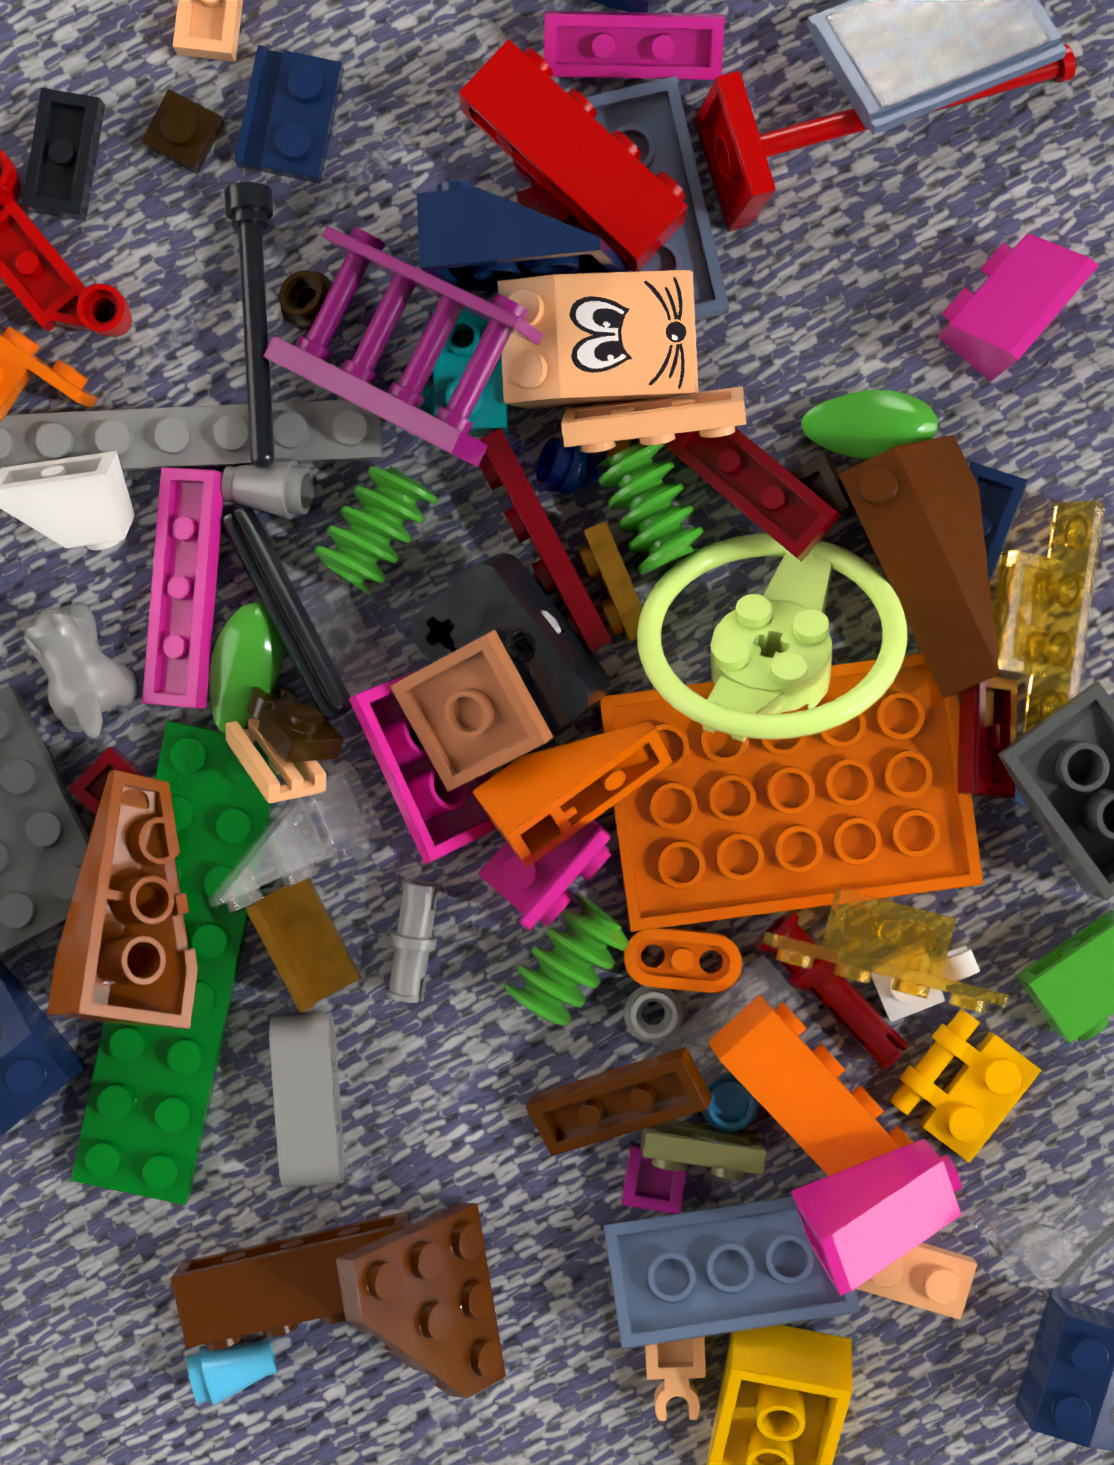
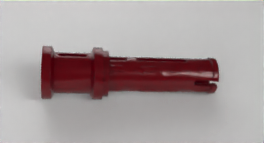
M790 910L781 915L759 936L755 946L761 953L769 951L791 975L789 982L795 989L799 988L801 991L808 990L816 997L848 1034L864 1048L881 1070L890 1067L903 1055L902 1052L907 1050L908 1042L893 1030L862 994L846 980L842 973L834 966L836 961L833 957L834 953L827 946L820 948L798 924L800 917L794 910Z

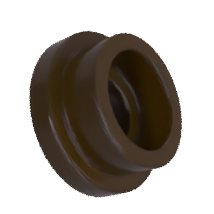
M301 270L291 274L283 282L279 291V302L284 318L298 329L310 330L333 284L331 280L324 274L315 271ZM312 298H314L313 301H312L309 305H307V303H308Z

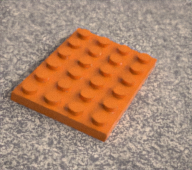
M922 653L904 656L900 670L893 683L864 712L829 730L796 738H747L742 742L732 739L731 734L715 730V733L703 730L702 724L676 710L664 700L656 689L603 696L599 700L603 733L650 721L656 728L673 762L613 805L631 932L983 885L972 794H958L959 696L956 694L945 700L943 699ZM877 659L831 665L828 692L816 707L829 703L853 689L865 678ZM715 682L686 686L701 697L708 699L715 686ZM807 704L797 710L781 712V714L808 710Z

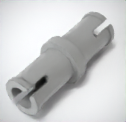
M404 879L402 882L403 893L397 930H392L390 936V945L395 947L387 997L400 1002L419 1003V1001L423 1002L425 997L424 986L429 952L436 950L437 936L432 934L440 884L420 879Z

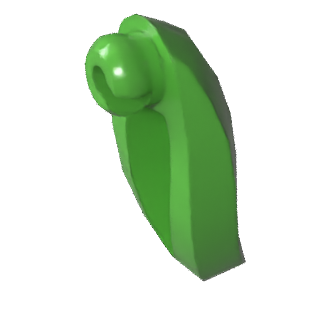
M867 390L840 396L813 407L803 416L801 425L804 434L812 442L829 451L849 457L870 459L896 446L933 439L937 433L938 421L931 407L924 401L911 395L893 390Z
M262 602L245 604L234 613L218 636L211 656L209 673L211 709L218 729L225 734L226 723L237 721L244 728L248 724V719L254 718L248 712L253 687H260L267 696H270L279 677L283 657V643Z

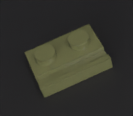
M679 1120L667 1121L640 1130L639 1139L641 1140L642 1156L652 1158V1165L657 1168L669 1171H686L688 1164L711 1167V1174L729 1180H745L747 1173L759 1175L764 1173L767 1151L761 1138L758 1137V1132L746 1130L725 1132L711 1125Z

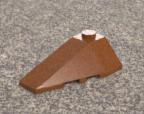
M117 770L109 771L57 949L47 1015L106 1023L190 1029L198 966L195 948L189 949L184 914L189 913L187 895L186 893L180 894L175 858L180 853L169 782Z

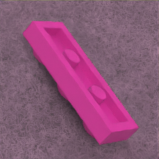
M545 10L544 60L553 71L551 77L665 79L676 76L677 79L715 80L717 76L722 75L725 17L724 14Z

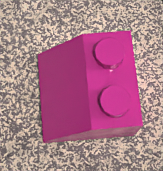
M1029 233L1014 248L1004 241L980 268L988 278L978 290L972 293L967 287H964L941 315L949 323L937 337L991 382L1021 358L1099 265L1090 257Z

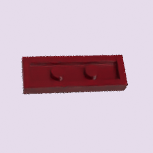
M736 427L734 433L715 438L699 436V431L677 433L675 439L666 446L667 449L801 562L841 516Z

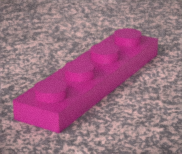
M161 467L142 696L143 704L206 709L223 510L221 491L223 473L216 470Z

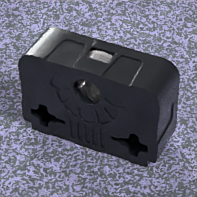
M499 553L469 568L455 580L456 582L439 597L429 602L411 620L417 629L410 636L423 655H426L431 663L495 630L553 736L607 693L609 680L603 667L524 565L514 555ZM452 622L455 626V629L451 630L449 624ZM528 632L535 639L533 646L526 639ZM535 748V749H533V750H531V751H529V752H527V753H525V754H523V755H521V756L530 754V753H532L534 750H536L537 748Z

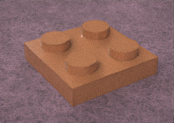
M495 630L390 686L448 792L545 744L553 738L551 731Z

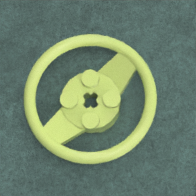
M758 533L737 536L705 546L691 553L668 570L655 584L642 607L638 621L637 646L645 673L654 688L676 710L702 724L703 730L715 733V730L731 734L732 739L742 742L747 738L788 739L829 730L851 720L871 707L890 687L900 670L907 646V625L902 605L894 589L872 565L858 555L834 543L820 540L801 562L769 534ZM754 557H783L764 595L749 594L743 596L738 600L736 609L728 613L715 627L710 645L711 677L713 683L715 682V686L708 699L701 697L676 676L665 658L662 648L661 631L664 616L669 606L681 590L691 581L716 567ZM834 569L855 582L873 602L882 624V644L875 664L862 681L841 697L816 707L828 692L831 677L832 640L829 634V620L824 612ZM807 704L808 710L781 714V712L797 710Z

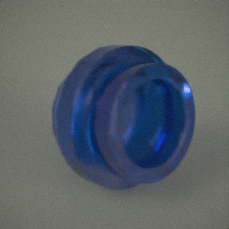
M551 437L546 442L540 453L536 468L537 480L546 484L549 492L561 496H568L577 489L586 488L590 485L591 481H597L600 477L599 470L594 465L591 453L581 452L580 446L564 447L563 439Z

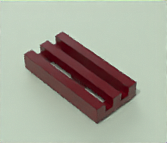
M994 677L960 692L958 794H974V796L981 797L991 796V798L997 799L1015 798V784L998 754L1016 741L1018 689L1016 680Z

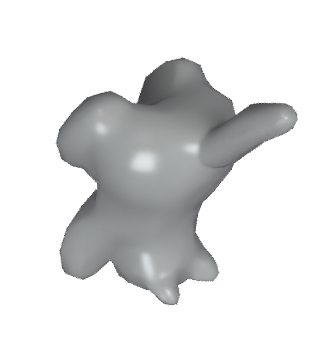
M73 603L69 606L68 614L56 609L42 610L33 626L26 629L24 636L26 645L42 665L49 680L47 688L48 700L55 715L61 720L66 729L72 732L84 731L88 737L97 738L103 726L101 713L116 705L128 706L134 701L137 695V680L134 673L124 664H117L103 654L98 642L95 617L86 603Z

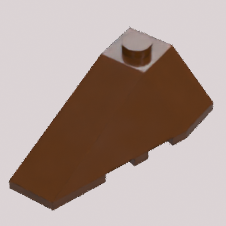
M954 435L896 446L839 473L840 479L884 573L900 600L906 620L943 699L945 700L1000 675L979 486Z

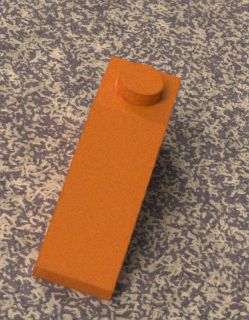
M650 721L520 756L504 769L493 774L490 779L474 789L472 793L491 822L526 868H528L673 762L656 728Z

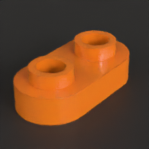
M675 927L634 931L627 939L629 946L625 951L623 950V960L628 974L636 982L647 987L718 993L730 988L739 978L742 969V958L737 946L726 935L714 931ZM651 944L658 945L663 949V958L655 965H648L641 959L642 950ZM709 950L717 951L721 955V964L713 971L704 970L700 966L702 954Z

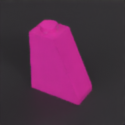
M925 1139L790 1191L808 1243L840 1296L853 1291L962 1215L954 1192L962 1189L958 1172L951 1158L947 1154L940 1157Z

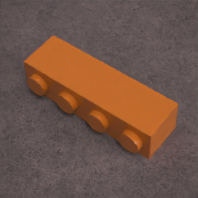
M759 994L708 1041L719 1061L828 1176L914 1143L898 1125L890 1132L882 1126L876 1118L884 1110L860 1084L850 1091L838 1077L846 1069L822 1043L812 1050L801 1039L799 1035L807 1027L783 1001L773 1008Z

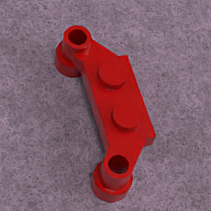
M0 149L1 279L47 332L60 325L91 331L100 336L120 337L124 335L132 324L130 307L126 298L117 289L108 284L99 283L87 287L19 205L18 193L21 183L13 161ZM115 308L114 317L107 322H103L105 312Z

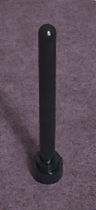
M240 182L229 185L224 190L225 215L228 219L232 220V227L238 230L250 458L256 467L265 469L273 464L275 458L270 363L268 359L263 357L268 347L262 230L268 227V219L273 216L272 189L262 183Z

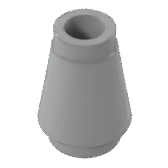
M296 460L273 462L270 467L265 469L258 468L254 464L227 466L222 476L221 491L225 501L235 502L292 519L295 514L305 515L309 512L313 500L314 479L312 470L309 467L299 466Z

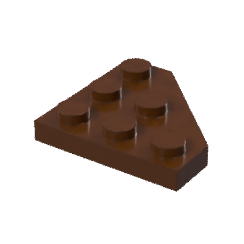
M458 1203L336 1258L346 1321L361 1332L371 1333L386 1344L384 1349L413 1370L423 1371L437 1381L435 1386L447 1395L467 1399L506 1377L478 1203Z

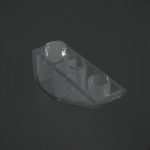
M355 766L327 777L325 792L287 800L208 898L211 908L226 903L229 912H234L263 899L264 897L259 887L281 878L285 888L318 874L314 862L336 853L339 862L342 863L373 849L368 838L383 832V829Z

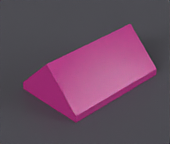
M414 671L349 698L421 858L424 864H427L497 828L472 793L474 789L490 779L492 776L491 772L489 771L448 792L391 690V685L417 672Z

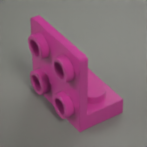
M594 819L528 868H526L510 845L505 842L478 872V875L522 913L520 923L527 930L530 931L538 921L548 927L571 900L568 898L570 893L566 890L578 875L588 881L610 857V849L605 846L610 840V835Z

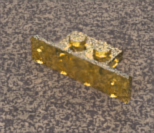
M1059 502L1055 505L1048 557L1022 551L1001 552L993 608L999 671L1030 676L1023 724L1024 734L1078 695L1091 600L1094 591L1097 558L1102 536L1105 505L1101 502Z
M836 888L822 946L765 931L763 943L779 948L776 960L810 969H812L814 958L836 963L834 975L870 984L873 972L894 978L892 990L927 999L931 987L950 992V1005L984 1014L987 1002L1006 1007L1009 995L942 977L956 918Z

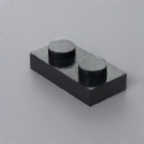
M41 88L21 204L27 211L86 221L105 111V104L100 97Z

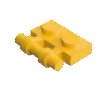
M961 1008L948 1026L942 1023L931 1036L936 1041L914 1068L909 1065L899 1077L903 1083L889 1101L906 1115L910 1114L921 1098L931 1103L932 1106L920 1120V1125L970 1163L1042 1070L991 1031L977 1049L971 1046L966 1040L980 1022ZM956 1056L965 1064L945 1090H943L934 1081L952 1058Z

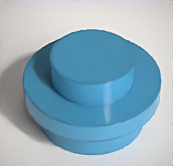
M731 1072L719 1073L706 1082L712 1099L708 1109L702 1111L711 1126L721 1131L735 1132L746 1128L752 1123L758 1113L759 1102Z

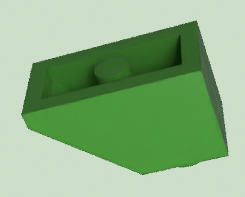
M1109 910L1015 976L1054 1033L1069 1043L1075 1039L1085 1041L1096 1036L1109 1024L1107 1017L1114 1013V910Z

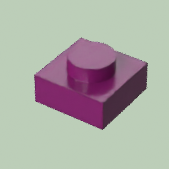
M630 1141L621 1205L680 1214L687 1170L669 1171L653 1166L652 1158L642 1156L640 1143Z

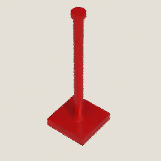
M1063 44L1067 49L1063 59L934 111L1054 79L1057 83L1072 80L1076 72L1074 53L1069 45ZM740 70L715 78L694 119L728 232L750 226L776 191L767 157L866 130L854 108L759 134Z

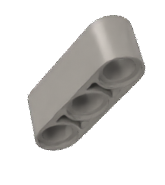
M332 1013L272 1017L269 1027V1045L281 1185L284 1188L343 1183L345 1155Z

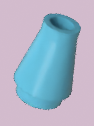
M269 1338L236 1343L219 1350H207L206 1346H200V1353L186 1357L189 1379L197 1404L211 1400L214 1406L262 1378L278 1373Z

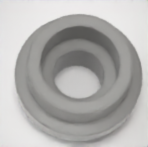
M641 985L630 993L624 1005V1019L629 1031L636 1038L644 1042L658 1043L669 1039L677 1032L682 1022V1005L678 996L671 989ZM657 1002L663 1006L664 1014L659 1021L648 1022L642 1017V1009L647 1003Z

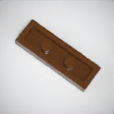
M687 1046L534 1094L527 1103L526 1109L551 1156L707 1110L712 1095Z

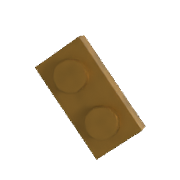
M605 521L584 530L583 537L587 545L577 550L590 581L601 577L609 600L600 603L613 636L624 632L627 642L631 643L637 640L638 621L642 606Z

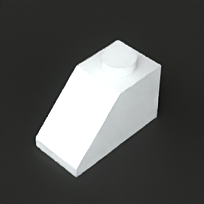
M117 451L3 467L0 469V509L65 548L87 546L90 550H103L117 545L121 540H125L135 514Z

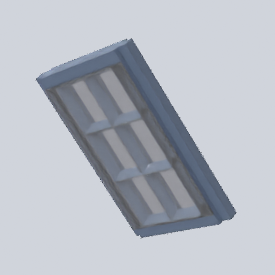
M850 0L812 15L807 20V27L812 33L811 38L864 127L866 130L869 129L872 135L1063 59L1067 51L1061 42L1062 36L1039 0Z

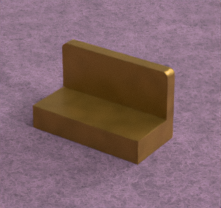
M308 874L245 907L301 1013L313 1008L321 999L356 982L362 977Z

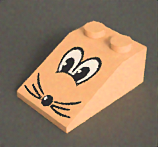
M691 270L553 274L498 281V294L528 309L529 313L525 321L544 334L538 346L511 333L501 353L504 404L526 409H543L699 394L693 272Z

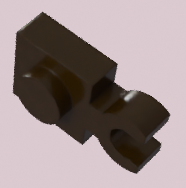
M287 686L279 687L276 699L267 696L260 687H253L248 712L252 717L260 721L259 733L286 763L338 759L344 738L327 720H324V715L318 709L308 705L296 704L298 697Z

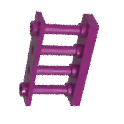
M326 226L322 237L347 253L307 337L300 336L296 346L273 335L263 357L478 467L488 445L468 434L473 425L468 419L511 333L539 346L544 334L525 321L529 310L500 294H496L492 303L390 256L382 252L386 243L362 229L353 227L348 236ZM371 265L392 275L393 278L352 361L345 359L340 369L328 363L333 353L328 350V347L368 266ZM415 287L440 298V301L399 384L392 382L388 392H385L373 386L378 377L373 372ZM462 310H465L489 323L446 409L440 406L434 417L420 410L425 401L420 395Z

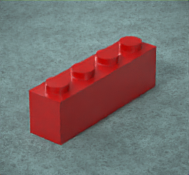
M508 39L458 92L462 113L593 235L600 237L628 265L630 270L639 272L685 222L688 206L683 202L686 197L684 191L666 173L660 171L655 176L638 160L642 156L641 152L624 133L615 130L610 134L594 119L597 116V111L580 92L571 89L566 93L551 79L553 71L541 55L530 47H527L523 52Z

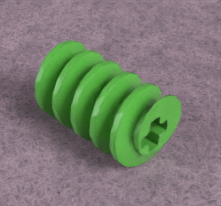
M637 444L603 460L596 466H610L599 478L601 488H620L608 501L611 510H630L618 523L620 531L640 532L628 544L630 553L649 552L650 554L638 566L639 573L644 575L700 550L693 549L691 544L704 532L701 526L683 528L681 524L694 509L692 505L673 506L671 502L684 487L682 483L663 484L662 478L674 467L673 462L654 463L652 457L664 444Z
M390 465L388 470L376 466L368 468L367 474L375 484V490L362 486H356L354 489L355 496L363 505L362 510L349 506H343L340 510L350 528L344 529L336 526L328 528L327 532L337 545L336 549L316 546L314 549L315 554L324 565L370 596H372L363 583L365 579L384 583L386 580V576L377 565V561L383 560L397 563L400 559L389 544L391 540L410 543L413 539L404 527L403 522L408 520L423 524L426 520L416 505L417 501L421 500L436 504L439 500L425 487Z
M578 891L574 895L583 908L581 914L567 909L560 913L569 927L567 932L550 927L546 930V934L554 945V949L549 951L536 946L532 948L531 952L540 967L535 970L519 965L516 969L526 985L521 989L506 983L504 984L507 992L525 1008L544 1020L562 1026H567L572 1019L563 1002L572 1006L582 1007L586 1001L578 984L596 988L601 982L592 965L611 969L615 964L607 946L624 951L629 946V942L621 930L622 926Z

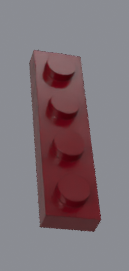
M499 428L480 438V441L487 444L488 447L479 463V467L492 491L502 486L513 507L504 511V515L518 542L521 543L530 538L540 557V560L532 563L531 566L546 595L548 596L555 591L558 592L568 611L562 614V616L591 653L609 645L612 639L502 429Z

